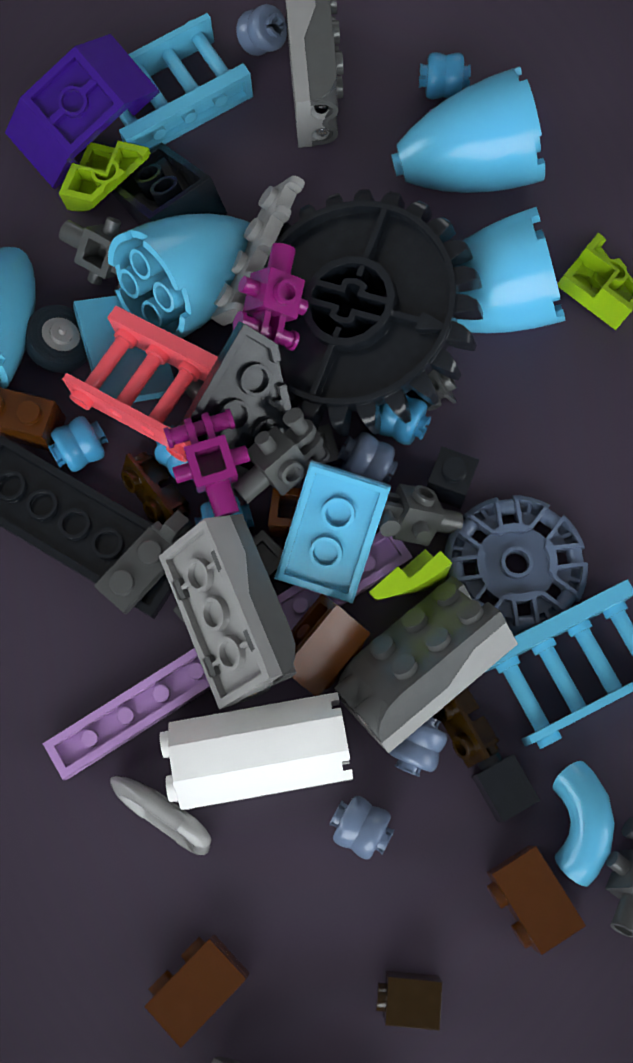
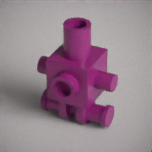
M273 243L267 268L251 273L250 278L247 276L241 278L238 291L246 294L243 311H239L233 320V330L240 321L276 344L285 346L290 351L297 347L300 336L297 331L284 329L285 322L296 320L298 314L302 316L308 309V301L302 299L305 280L291 275L296 251L294 247L284 243Z
M230 408L225 409L223 413L209 416L208 412L201 414L202 420L192 423L190 417L183 419L185 423L183 425L170 429L168 427L163 428L169 448H174V445L189 440L191 442V445L184 447L188 463L172 467L177 484L194 479L197 492H207L214 517L228 516L239 512L231 483L238 481L235 466L249 462V454L245 445L229 449L225 434L217 437L215 435V432L228 428L231 430L236 429ZM207 434L208 440L198 441L197 437Z

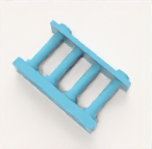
M208 13L188 21L185 25L128 54L155 86L156 84L150 76L169 67L186 94L172 102H167L160 91L150 101L156 110L140 119H137L136 116L133 117L128 110L124 111L119 116L125 126L119 129L123 142L148 147L151 150L161 142L167 144L253 97L251 73L244 63L233 69H228L211 44L215 41L211 17ZM199 51L216 75V78L201 86H198L181 61Z
M628 579L514 636L518 645L486 671L488 672L496 668L499 674L503 673L530 721L535 732L521 739L524 746L536 742L539 749H542L562 738L558 730L633 692V681L622 686L589 629L593 626L590 619L603 613L606 620L609 618L612 620L633 657V623L625 611L628 609L625 602L633 596V587ZM565 632H568L571 638L576 637L607 692V695L588 705L584 702L554 648L557 645L554 638ZM531 649L535 656L540 655L571 711V714L551 724L518 667V664L521 663L518 656Z

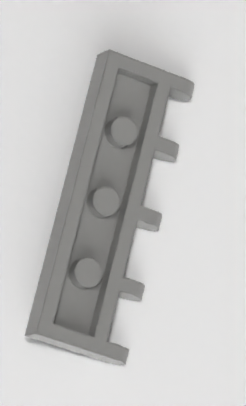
M291 176L275 187L269 186L262 194L258 203L262 207L258 217L250 222L244 233V238L248 240L245 252L242 250L238 251L231 269L235 277L231 285L224 284L214 303L218 307L211 316V319L222 326L232 323L236 314L239 311H243L246 294L238 291L239 282L243 276L250 278L251 273L264 268L270 255L272 244L275 243L283 224L290 218L292 213L290 208L295 197L302 191L305 185L304 180L300 177Z

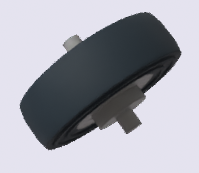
M49 305L34 312L28 321L25 348L30 358L40 367L56 373L72 372L85 364L88 358L74 310L62 305Z

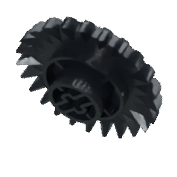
M370 189L359 190L355 194L354 200L344 202L340 194L337 193L328 197L325 208L316 211L310 204L301 208L299 212L300 220L292 226L285 222L280 230L275 243H284L295 248L291 275L305 280L302 299L308 301V309L304 315L298 314L296 320L285 322L284 329L297 331L300 338L297 347L293 351L287 350L285 346L278 344L281 357L279 364L283 382L287 385L291 408H297L300 401H302L301 410L304 414V419L312 421L316 431L320 426L326 409L329 412L332 427L341 437H347L349 434L352 411H358L360 418L373 434H378L381 429L379 406L386 403L405 424L410 422L411 412L405 393L412 389L430 404H437L439 397L428 376L431 371L435 370L454 380H459L462 376L457 363L451 354L446 351L448 346L469 351H475L477 345L471 332L462 324L457 323L458 319H483V311L479 302L469 295L459 294V292L482 288L479 274L475 269L467 266L455 267L473 258L470 248L463 240L448 241L456 234L453 224L444 217L435 218L429 222L433 216L429 205L421 201L411 203L405 210L403 198L397 192L390 191L383 196L380 202L375 201ZM269 257L265 263L264 268H267Z

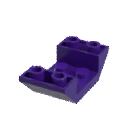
M111 34L74 46L20 97L5 134L51 187L56 189L65 180L71 164H79L75 157L124 111L128 110L134 117L160 91Z

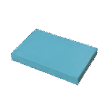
M117 295L74 301L73 310L91 372L115 340V332L107 317L115 306L124 309ZM137 347L133 349L128 348L99 390L116 399L146 358V352ZM166 363L157 368L133 403L158 399L163 396L174 380L170 364Z
M311 460L274 579L353 604L391 485Z

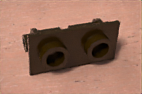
M141 452L134 458L131 453H128L122 468L121 478L126 489L131 493H135L141 501L149 520L153 523L159 521L163 525L177 510L187 517L190 514V510L187 508L189 502L175 484L171 483L162 489L159 485L166 482L169 476L155 457L148 455L146 452Z
M468 687L434 716L444 725L452 740V746L456 754L463 759L467 768H470L497 753L500 749L496 744L499 739L496 737L485 716L473 722L468 714L479 709V706Z

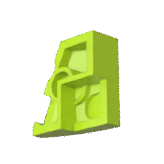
M118 141L115 148L91 142L86 147L80 164H71L59 191V195L67 210L84 212L93 209L149 158L151 154L149 148L123 141Z
M597 233L557 285L561 290L616 330L633 311V278L627 272V267L620 258L610 259L602 249L606 239L600 233Z
M425 549L402 570L397 566L369 593L375 600L432 589L444 582L452 562L442 551L433 557Z

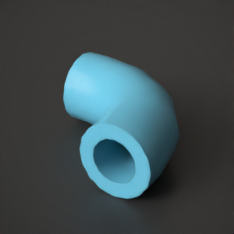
M577 761L566 767L557 776L552 786L554 792L562 799L568 809L570 818L569 835L563 846L555 854V861L567 877L575 883L587 887L599 875L611 853L615 822L608 793L594 771L584 761Z

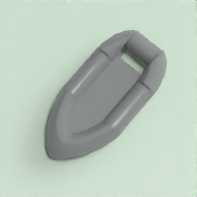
M121 776L110 778V784L117 797L139 817L147 820L188 851L196 855H205L209 852L212 840L210 834L187 811L181 810L177 804L169 802L168 798L157 790L138 781Z

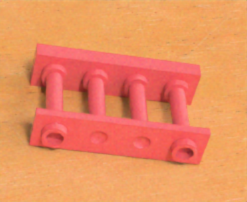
M115 306L107 317L115 332L114 342L85 382L68 373L64 375L62 380L71 392L69 397L83 409L90 410L93 407L166 446V450L173 457L182 462H187L184 447L191 445L190 440L176 444L174 448H169L163 429L168 426L163 423L191 382H197L198 379L206 380L218 356ZM137 347L146 352V358L116 399L99 390L128 348L133 349ZM168 363L178 369L179 373L149 416L131 407L160 365Z

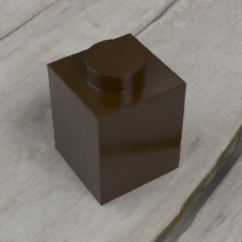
M386 971V983L378 982L376 1011L384 1012L385 1026L440 1031L443 982L437 975Z

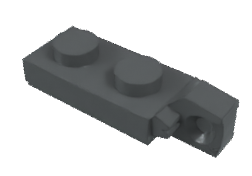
M177 510L163 525L157 521L152 527L149 526L94 587L125 615L128 614L165 574L159 555L193 527L190 520Z

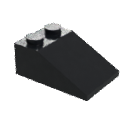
M162 142L152 148L149 158L112 191V194L139 226L159 219L185 214L227 215V211L211 177Z

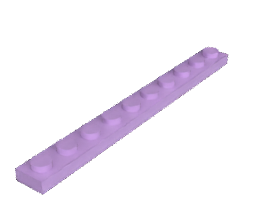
M381 532L375 534L355 597L383 580L397 566L402 568L412 561L413 557L402 541L395 540L392 536H383ZM294 585L277 596L291 630L321 593ZM325 595L339 607L346 603V601ZM195 648L42 743L61 778L68 780L210 690V685Z

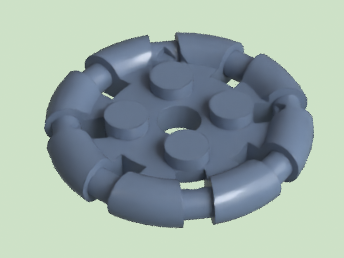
M512 495L511 499L498 500L497 497L488 499L468 510L463 515L462 529H457L448 536L444 555L452 562L448 571L449 578L453 576L462 582L472 600L479 601L481 606L484 603L479 599L485 591L491 599L498 600L495 607L501 611L514 636L570 609L574 602H580L588 578V563L584 562L582 554L585 546L572 522L565 515L560 517L549 509L550 504L532 497ZM513 515L516 523L503 525L502 516ZM539 521L552 530L546 538L533 530ZM476 530L482 531L487 535L481 544L471 538ZM558 552L566 553L568 564L558 565ZM510 554L521 555L527 563L526 571L519 574L511 572L506 566V557ZM475 562L477 575L465 576L463 565ZM552 583L561 591L556 599L546 593ZM530 603V615L518 616L517 604Z

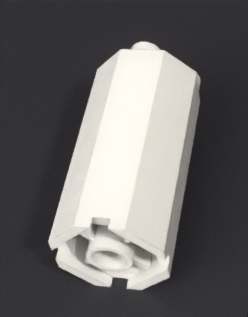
M338 692L169 722L168 731L160 732L163 758L169 757L172 775L166 776V791L169 802L179 803L181 810H189L353 780L352 769L343 771L342 767L344 764H350V755L341 707L332 709V706L339 705Z

